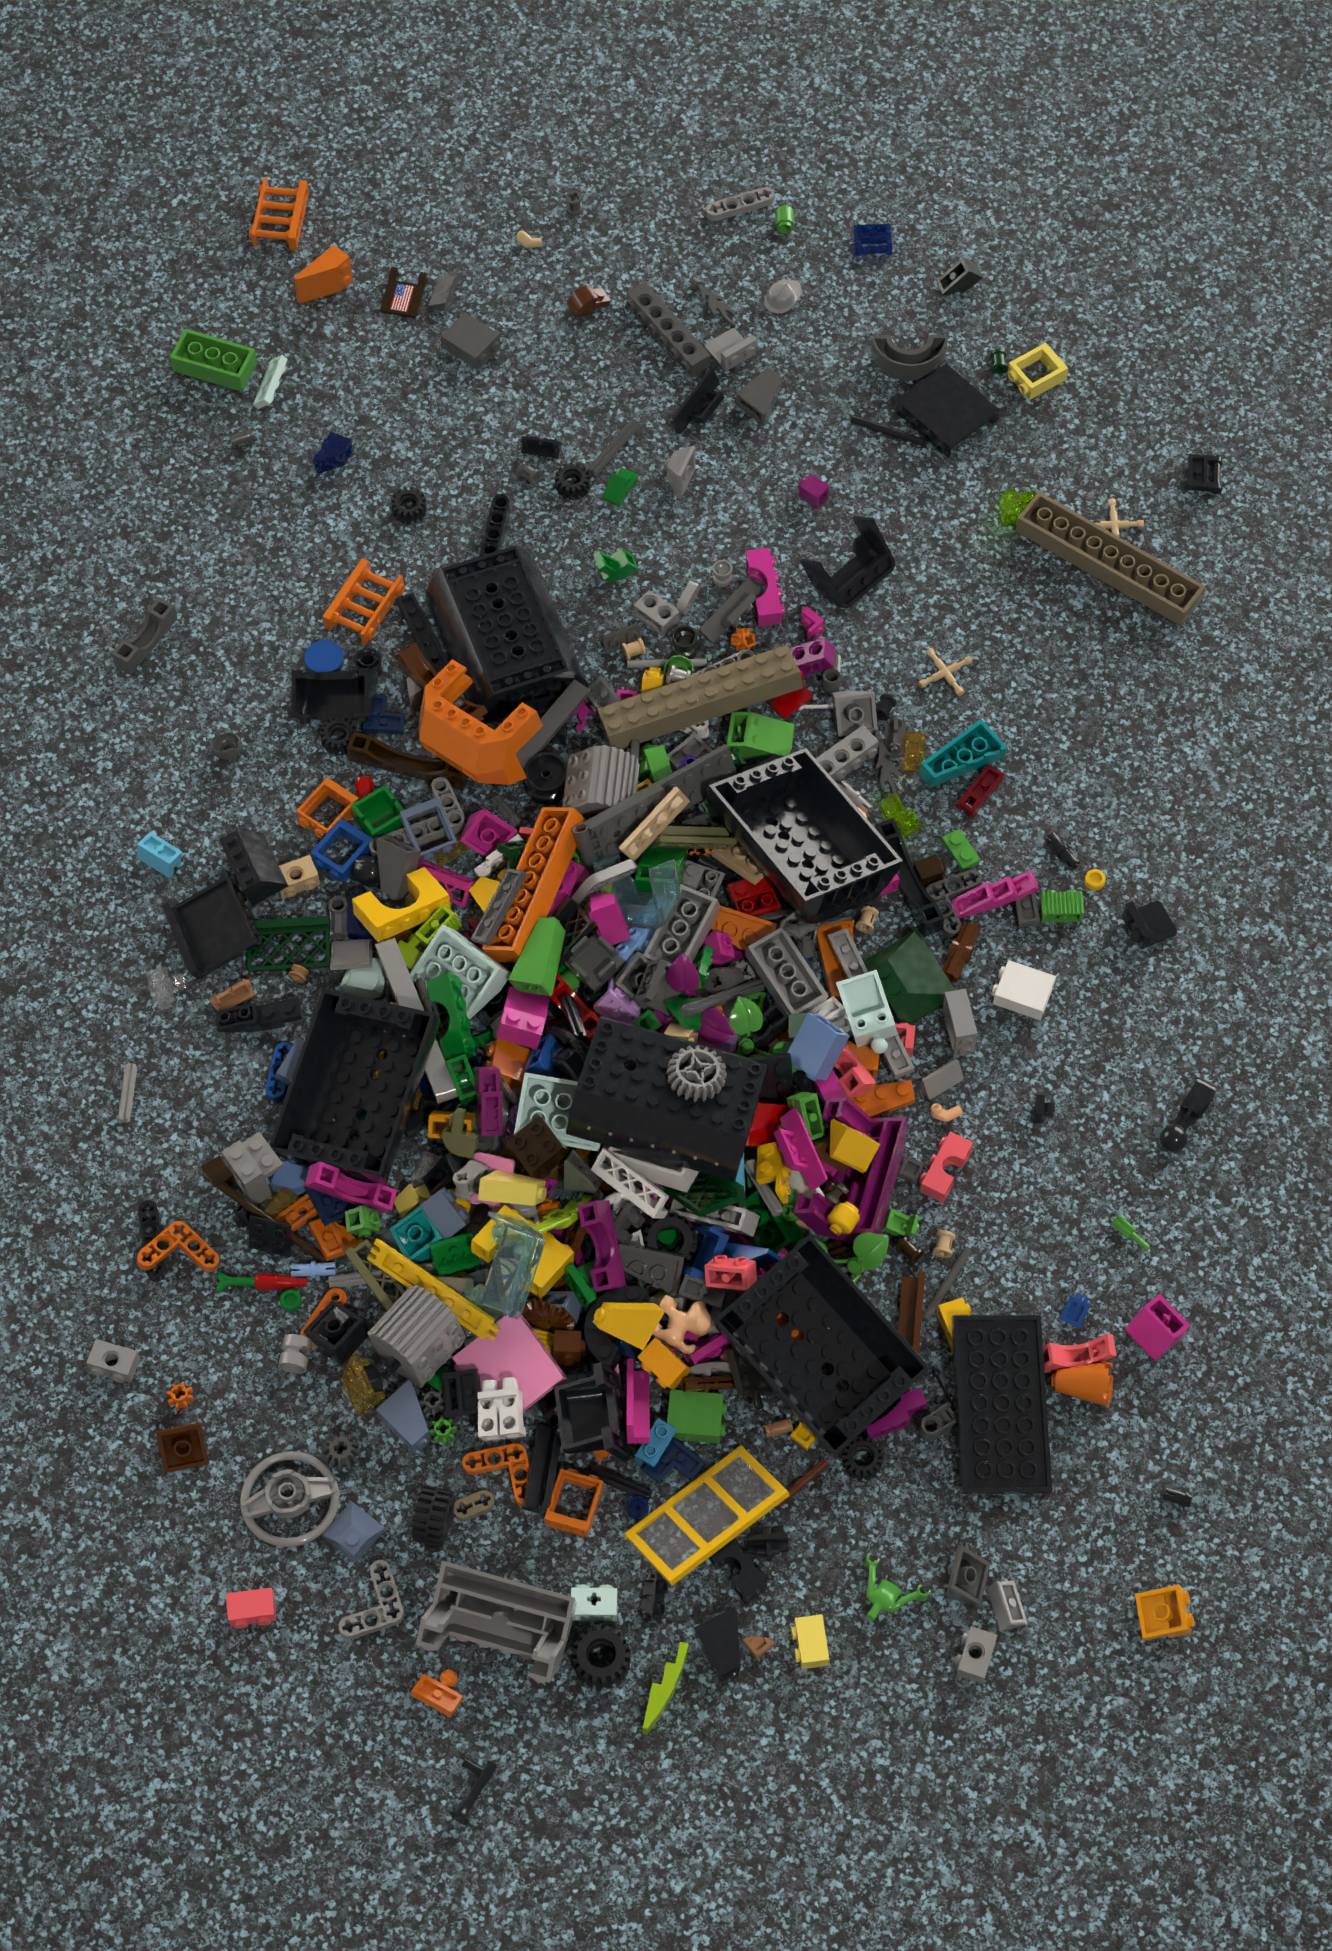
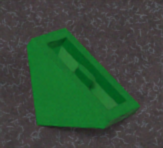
M701 998L664 1001V1006L683 1027L700 1030L701 1013L683 1017L682 1013H680V1008Z

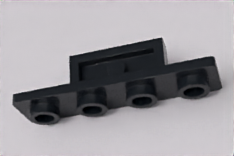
M714 369L708 370L670 419L677 434H681L689 422L705 424L725 398L722 392L714 391L720 384Z

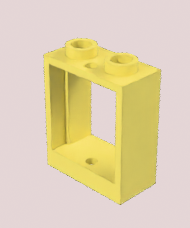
M1044 343L1009 362L1007 375L1010 381L1019 387L1020 392L1031 400L1067 380L1068 367L1048 344ZM1040 360L1051 373L1032 383L1021 370Z

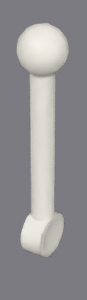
M831 703V705H803V706H801L798 710H800V711L803 710V709H832V710H833V705H832V703Z

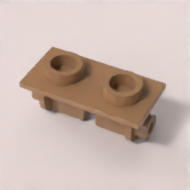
M245 978L221 993L215 994L209 1000L215 1009L219 1011L236 1007L255 996L256 993L252 989L249 979Z

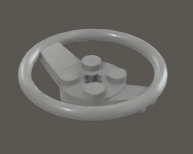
M298 1451L277 1453L257 1464L247 1476L240 1497L241 1513L248 1528L261 1540L280 1547L300 1546L313 1541L330 1526L338 1510L339 1488L334 1474L320 1459ZM297 1460L306 1462L317 1468L324 1476L305 1477L300 1473L294 1472L292 1469L281 1470L272 1475V1479L265 1486V1489L250 1497L251 1488L257 1477L268 1467L282 1461ZM287 1490L293 1493L290 1497H283V1495H286L285 1491ZM330 1497L329 1509L322 1522L310 1532L298 1537L282 1538L271 1535L260 1528L254 1520L256 1517L274 1513L278 1518H294L307 1511L310 1507V1502Z

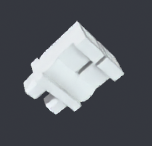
M514 1377L504 1378L503 1389L497 1390V1381L483 1380L482 1392H477L479 1399L478 1437L484 1441L504 1439V1437L507 1439L526 1437V1428L523 1423V1392L518 1389L517 1379Z

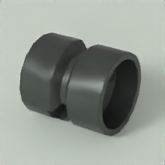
M681 625L674 629L672 633L673 656L681 655L688 659L696 657L697 632L693 627Z

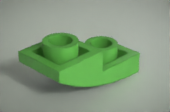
M664 745L644 750V756L650 769V777L653 784L673 773Z

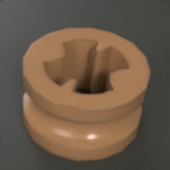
M293 964L291 967L292 971L288 973L289 978L298 983H304L306 981L305 977L309 975V971L306 968L297 964Z

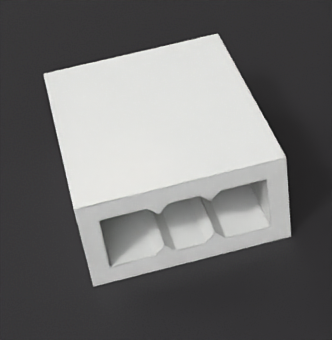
M1008 960L1006 967L1002 966L998 978L1001 980L999 985L995 983L991 993L994 996L993 1004L1041 1021L1052 993L1056 976Z

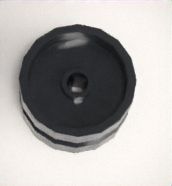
M542 752L531 757L525 764L526 789L528 795L534 801L550 805L558 803L563 799L567 764L561 756L552 752Z

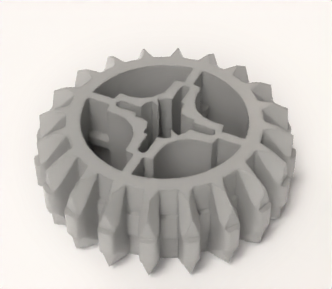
M689 1045L687 1051L681 1048L679 1054L674 1053L672 1059H670L667 1068L668 1084H672V1091L678 1090V1096L684 1094L686 1100L692 1097L694 1102L698 1098H701L704 1102L707 1097L712 1099L715 1094H719L721 1088L725 1085L727 1075L725 1063H721V1056L716 1057L715 1051L708 1052V1047L702 1050L697 1045L696 1049H692ZM689 1064L688 1067H684V1070H680L683 1066ZM709 1077H713L709 1082L704 1083Z

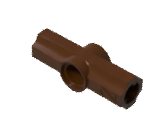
M964 922L957 939L953 940L949 949L948 958L942 970L951 983L958 981L965 964H968L972 956L973 946L981 930L973 922Z

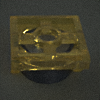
M358 1355L350 1357L341 1380L356 1414L362 1415L365 1414L367 1408L383 1402L385 1394L383 1392L382 1378L378 1373L377 1367L374 1364H370L368 1358L359 1359Z

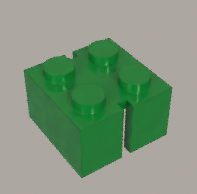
M386 785L351 805L354 820L365 831V834L373 839L404 828L399 818V813L404 809L395 800V797Z

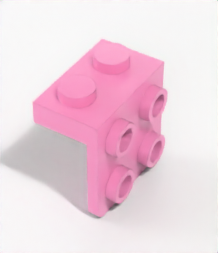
M482 1152L474 1154L473 1160L491 1168L493 1172L502 1170L514 1173L515 1161L511 1158ZM479 1191L470 1199H466L471 1204L485 1203L488 1204V1207L495 1209L507 1204L478 1200Z

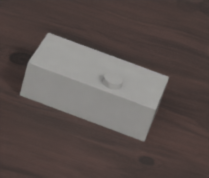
M680 884L643 956L649 961L661 959L667 962L665 967L667 970L679 955L683 953L693 963L721 910L718 899Z
M783 926L747 947L745 956L775 1002L788 1015L807 1013L826 1001L828 994L788 933L783 930Z

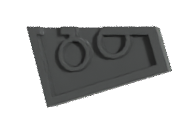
M619 1244L624 1271L646 1281L654 1288L664 1291L670 1297L677 1298L685 1255L635 1245Z

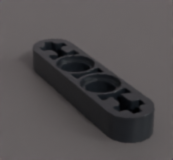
M151 1200L143 1201L138 1207L142 1248L161 1233L159 1210L156 1203ZM148 1207L152 1210L150 1212L152 1220H148L146 1215V1208ZM150 1226L157 1228L154 1235H146L145 1230ZM163 1241L156 1244L160 1250H164ZM150 1255V1256L147 1257V1258L144 1257V1262H145V1261H149V1262H150L152 1255ZM165 1258L157 1264L158 1274L153 1273L154 1268L145 1270L151 1281L158 1282L165 1277Z

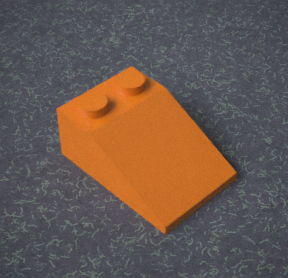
M333 245L294 277L297 302L301 304L340 292L345 287H348L353 281L350 256Z

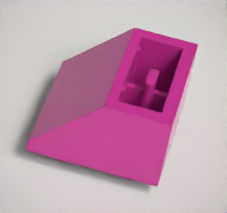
M590 894L591 902L588 903L590 909L589 917L597 924L598 929L596 931L598 937L602 936L611 945L630 939V929L615 895Z
M1159 1294L1141 1309L1126 1326L1125 1331L1156 1361L1187 1336L1190 1325Z

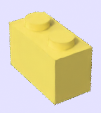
M822 1614L795 1618L794 1626H791L792 1640H797L798 1648H794L796 1663L800 1662L801 1669L829 1666V1653Z

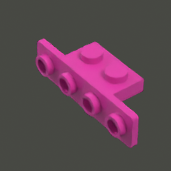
M792 1108L780 1118L784 1129L779 1128L774 1132L777 1140L776 1144L783 1154L784 1163L788 1169L802 1172L809 1189L815 1190L827 1181L828 1178L798 1108Z

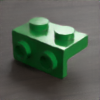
M471 1232L429 1244L432 1265L439 1276H448L454 1272L471 1269L474 1266L480 1265L478 1256L471 1252V1241L474 1238Z

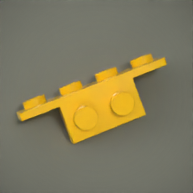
M776 1142L758 1146L756 1181L759 1185L776 1181L775 1192L781 1202L787 1204L788 1195L791 1193L789 1186L791 1169H788L785 1165L783 1154Z

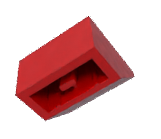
M763 877L756 885L746 879L727 884V897L733 910L756 917L780 909V904L768 877L766 879Z

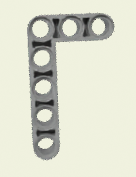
M438 777L431 784L433 799L439 798L454 836L462 834L465 828L464 814L449 781L444 777ZM438 816L410 825L414 836L421 835V837L416 838L420 849L447 840ZM404 828L379 836H391L411 846ZM378 837L374 838L369 844L371 856L378 858L376 851V840Z

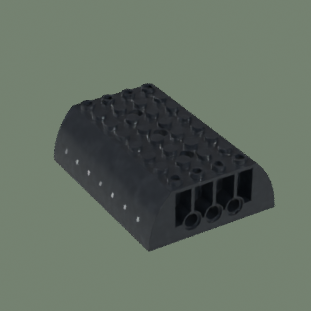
M601 1016L576 1086L566 1134L735 1182L765 1083L769 1063ZM689 1045L692 1049H696L697 1045L702 1050L708 1047V1052L715 1051L716 1057L721 1056V1063H725L726 1066L725 1085L721 1088L719 1094L714 1095L712 1099L707 1097L704 1102L701 1098H698L696 1102H694L692 1097L686 1100L684 1094L678 1096V1090L672 1091V1084H668L666 1079L668 1077V1063L674 1053L679 1054L681 1048L687 1051ZM632 1064L635 1069L628 1071L624 1068V1065ZM689 1064L683 1066L680 1070H684V1067H688ZM709 1077L704 1083L709 1082L713 1077Z

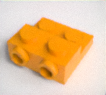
M1180 1585L1135 1594L1142 1638L1145 1641L1165 1636L1172 1638L1192 1633L1191 1627L1195 1626L1192 1613H1188L1187 1605L1190 1604V1597L1188 1591H1184Z

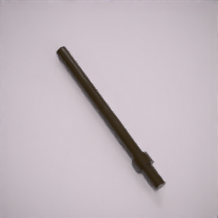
M221 1181L217 1186L218 1190L256 1217L277 1221ZM291 1231V1242L300 1247L301 1252L307 1256L308 1254L320 1263L326 1261L322 1252L317 1250L313 1243L309 1240L306 1242Z

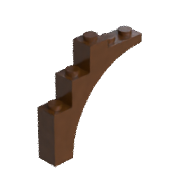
M414 643L396 653L394 657L406 676L411 678L421 688L423 695L425 686L438 673ZM461 695L452 703L480 722L484 719L483 715L488 712L484 705L474 704Z

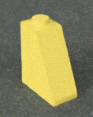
M496 1170L480 1178L478 1200L535 1206L543 1202L546 1197V1180Z

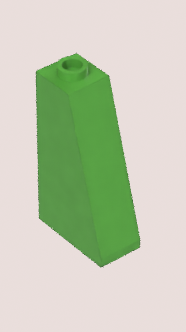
M539 917L508 978L517 991L552 996L566 932L558 919L554 917Z

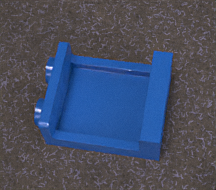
M707 1224L695 1226L694 1230L703 1234V1238L691 1266L682 1267V1278L687 1274L694 1278L705 1280V1265L715 1256L722 1255L730 1236L723 1233V1228L713 1224L712 1226Z

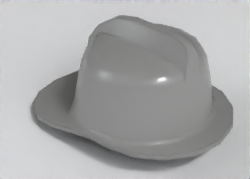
M780 280L770 287L764 298V304L772 313H785L800 298L802 288L793 280Z

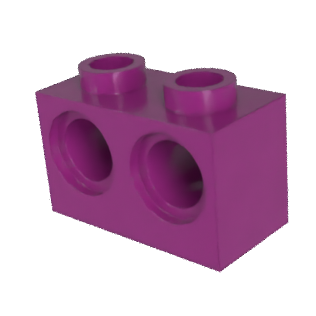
M825 637L790 648L794 660L804 676L834 668L835 647Z

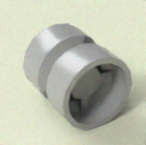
M298 1334L285 1335L282 1344L284 1352L280 1354L278 1367L289 1373H305L309 1361L307 1355L310 1354L312 1340Z

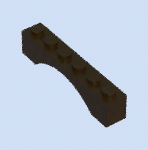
M353 732L347 746L349 761L429 782L438 777H444L449 781L452 788L463 791L469 776L440 758L420 757L401 752L369 735Z

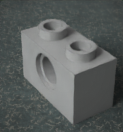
M96 1339L86 1364L90 1372L96 1376L103 1377V1375H106L119 1383L124 1381L131 1383L140 1362V1356L138 1351ZM111 1360H118L115 1365L108 1366Z
M972 1626L969 1633L964 1632L961 1646H964V1651L962 1655H957L954 1667L958 1668L956 1676L983 1684L997 1634ZM976 1650L980 1653L981 1657L974 1659L969 1655V1652Z

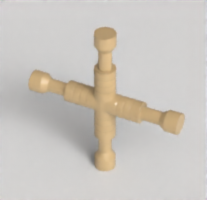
M1113 498L1108 500L1110 521L1095 523L1104 529H1111V533L1120 537L1119 528L1133 526L1144 528V520L1129 522V520L1118 521L1117 511H1115L1116 500Z
M929 648L926 653L934 660V664L939 671L927 679L918 681L920 688H924L928 683L935 682L944 677L949 685L954 687L955 693L958 696H962L965 691L958 686L957 680L951 673L959 670L964 665L971 664V657L967 656L962 661L955 662L946 667L942 660L938 659L935 655L934 649Z

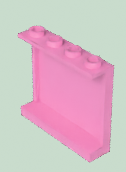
M515 1308L495 1323L500 1327L498 1333L493 1332L496 1334L495 1340H490L487 1337L486 1339L477 1337L452 1357L456 1363L454 1367L457 1371L479 1369L481 1392L483 1380L497 1381V1390L503 1389L504 1378L514 1377L517 1379L518 1389L523 1392V1412L554 1389V1387L570 1382L529 1322Z

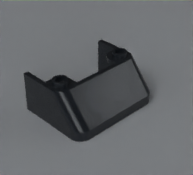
M853 517L861 533L853 542V550L856 557L833 576H829L819 561L807 559L800 561L813 587L839 608L846 609L852 606L894 570V557L874 518Z

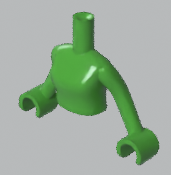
M872 1553L867 1554L865 1566L869 1569V1579L866 1597L873 1604L866 1615L869 1620L874 1621L881 1610L893 1613L916 1598L920 1601H926L929 1598L931 1590L926 1594L921 1593L922 1585L918 1586L917 1591L900 1598L897 1602L896 1600L902 1592L891 1582L882 1579L878 1587L874 1589L876 1568L880 1559L878 1558L876 1562H871L869 1559Z

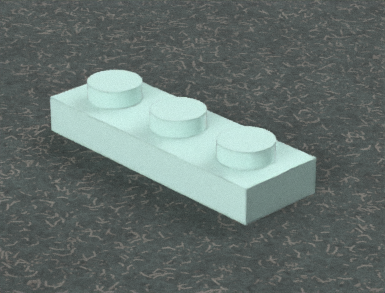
M283 355L272 359L269 363L253 403L258 409L270 405L274 399V392L280 384L279 380L286 369L285 365L288 360Z

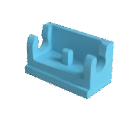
M149 832L137 843V858L166 877L170 878L173 875L174 866L180 867L182 851L155 834Z

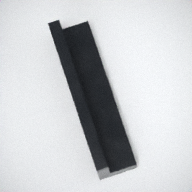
M557 1422L554 1428L540 1424L536 1427L522 1505L523 1510L543 1515L551 1504L561 1447V1439L557 1433L559 1422Z

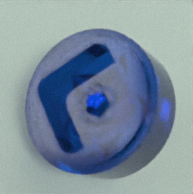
M641 1496L630 1498L626 1505L628 1516L634 1520L645 1518L649 1513L648 1501Z

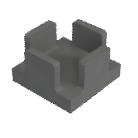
M593 935L590 939L584 936L570 950L571 957L564 963L594 993L624 965V961L617 956L615 948L602 936L598 938L596 935Z

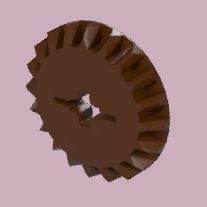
M526 1300L521 1304L520 1313L523 1315V1318L527 1319L529 1323H533L535 1327H540L542 1330L545 1329L550 1332H555V1330L572 1331L575 1328V1319L558 1306L539 1300Z

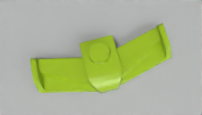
M574 1193V1197L563 1209L555 1208L543 1217V1222L530 1228L524 1227L522 1229L524 1239L537 1242L541 1239L543 1233L551 1229L567 1228L579 1220L577 1205L591 1202L593 1197Z

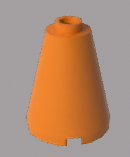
M1112 1362L1057 1369L1056 1374H1052L1051 1386L1055 1387L1056 1392L1101 1406H1110L1108 1400L1112 1399L1113 1375H1109V1369H1113Z

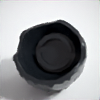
M361 855L355 859L351 869L353 879L366 887L380 886L378 858L370 855Z

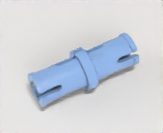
M311 1261L309 1264L293 1263L291 1264V1269L300 1271H291V1277L311 1276V1278H316V1276L336 1275V1263H316V1261Z

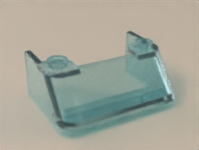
M620 854L594 863V872L597 873L621 863ZM673 859L648 869L652 893L637 891L635 880L631 876L601 887L598 893L615 895L629 927L654 930L661 928L666 924L680 896L676 863Z
M489 1211L487 1216L496 1221L492 1228V1237L498 1244L486 1283L478 1284L473 1288L472 1292L463 1290L462 1295L476 1306L509 1318L518 1319L524 1310L544 1249L545 1239L541 1233L520 1218Z

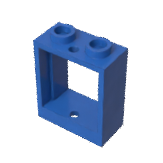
M340 818L311 851L312 861L318 870L323 869L332 879L340 880L345 884L352 876L351 869L355 859L361 855L371 854L369 844L373 838ZM339 836L359 847L343 867L323 856Z

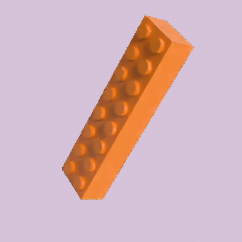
M542 807L516 870L524 871L527 877L491 945H483L482 950L495 961L516 963L539 917L547 918L577 847L572 829L575 825L587 821L575 808Z

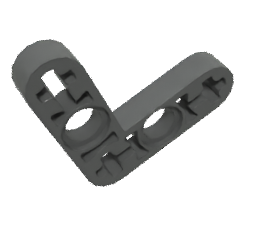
M972 869L932 883L926 888L930 896L937 902L939 908L946 907L949 910L947 914L943 915L945 920L942 930L943 934L948 938L957 937L962 926L950 899L956 898L981 885L982 875L977 870ZM972 877L973 880L976 879V883H973V881H969V878ZM956 883L959 885V889L952 891L948 888V885ZM932 891H934L935 893H939L938 896L936 897L934 894L931 895ZM949 919H950V923H951L952 927H955V926H956L955 930H952L951 928H948V926H949L948 920H949Z

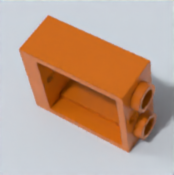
M327 777L296 810L297 821L303 828L308 827L318 838L323 839L340 818L348 822L353 817L351 805L359 801V798ZM327 796L346 807L328 828L309 817Z
M571 1468L566 1470L560 1469L552 1493L551 1504L544 1517L545 1526L588 1538L604 1490V1481L596 1475H581L577 1470ZM565 1483L595 1491L586 1521L555 1513Z

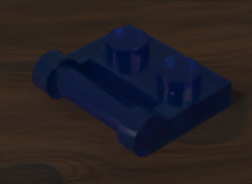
M890 224L853 225L855 256L877 253L892 255ZM886 243V246H861V244Z

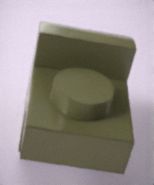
M458 1107L450 1115L449 1126L452 1127L446 1126L442 1131L443 1142L446 1148L453 1154L473 1159L474 1154L477 1153L480 1133L463 1130L466 1109Z

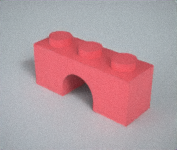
M846 1042L834 1065L842 1074L838 1082L850 1098L863 1097L876 1082Z
M949 1132L947 1138L943 1137L938 1146L940 1151L937 1155L933 1154L928 1164L930 1169L928 1172L924 1171L919 1180L921 1184L920 1192L944 1203L953 1186L954 1177L947 1174L943 1168L947 1165H956L963 1168L972 1152L973 1142L953 1132Z

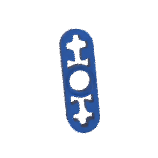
M286 1042L280 1043L275 1047L266 1084L267 1097L273 1102L283 1100L288 1085L274 1078L275 1070L283 1063L281 1053L284 1050H287L289 1053L292 1048ZM275 1082H277L279 1091L274 1095L272 1091L275 1090Z

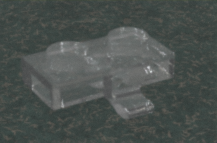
M166 966L146 971L155 1011L176 1006L173 991L187 988L184 976L177 975L170 980Z

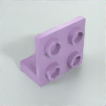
M614 974L608 981L607 992L593 1005V1009L603 1017L634 1025L633 1022L642 1015V1008L614 985L616 977Z

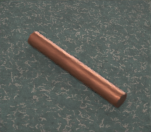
M824 1458L787 1489L790 1496L776 1507L781 1508L827 1468L829 1463Z

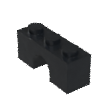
M735 1537L708 1559L717 1570L725 1564H734L740 1569V1574L732 1580L731 1588L746 1605L767 1589L768 1577L761 1568L757 1569L753 1565V1558L747 1551L743 1552L739 1548V1542Z

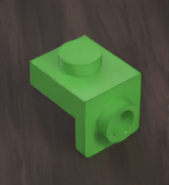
M893 1208L888 1209L882 1230L901 1239L906 1236L911 1237L919 1229V1216L914 1214L909 1217Z

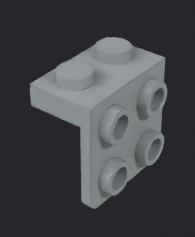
M732 328L707 342L705 349L726 372L756 354V339L752 335L744 339L736 329Z

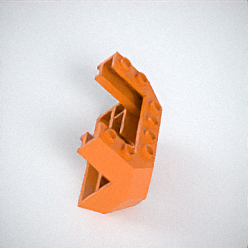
M452 659L424 689L419 716V740L423 748L478 783L511 785L526 779L527 777L516 753L543 727L537 711L522 702L495 730L452 704L473 683L471 677L464 674L467 668Z

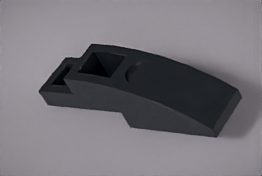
M295 997L259 1006L254 1002L215 1011L216 1030L218 1032H254L285 1027L287 1022L302 1019L301 1000Z

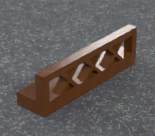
M919 1271L918 1278L902 1276L898 1332L918 1355L925 1283L924 1271Z

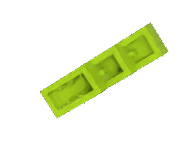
M680 1642L675 1664L666 1662L662 1684L652 1683L643 1724V1734L648 1735L673 1697L684 1670L689 1652V1643Z

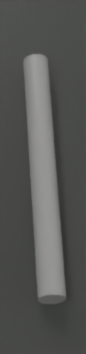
M707 658L689 659L694 667L707 666ZM668 659L627 660L628 668L664 667Z

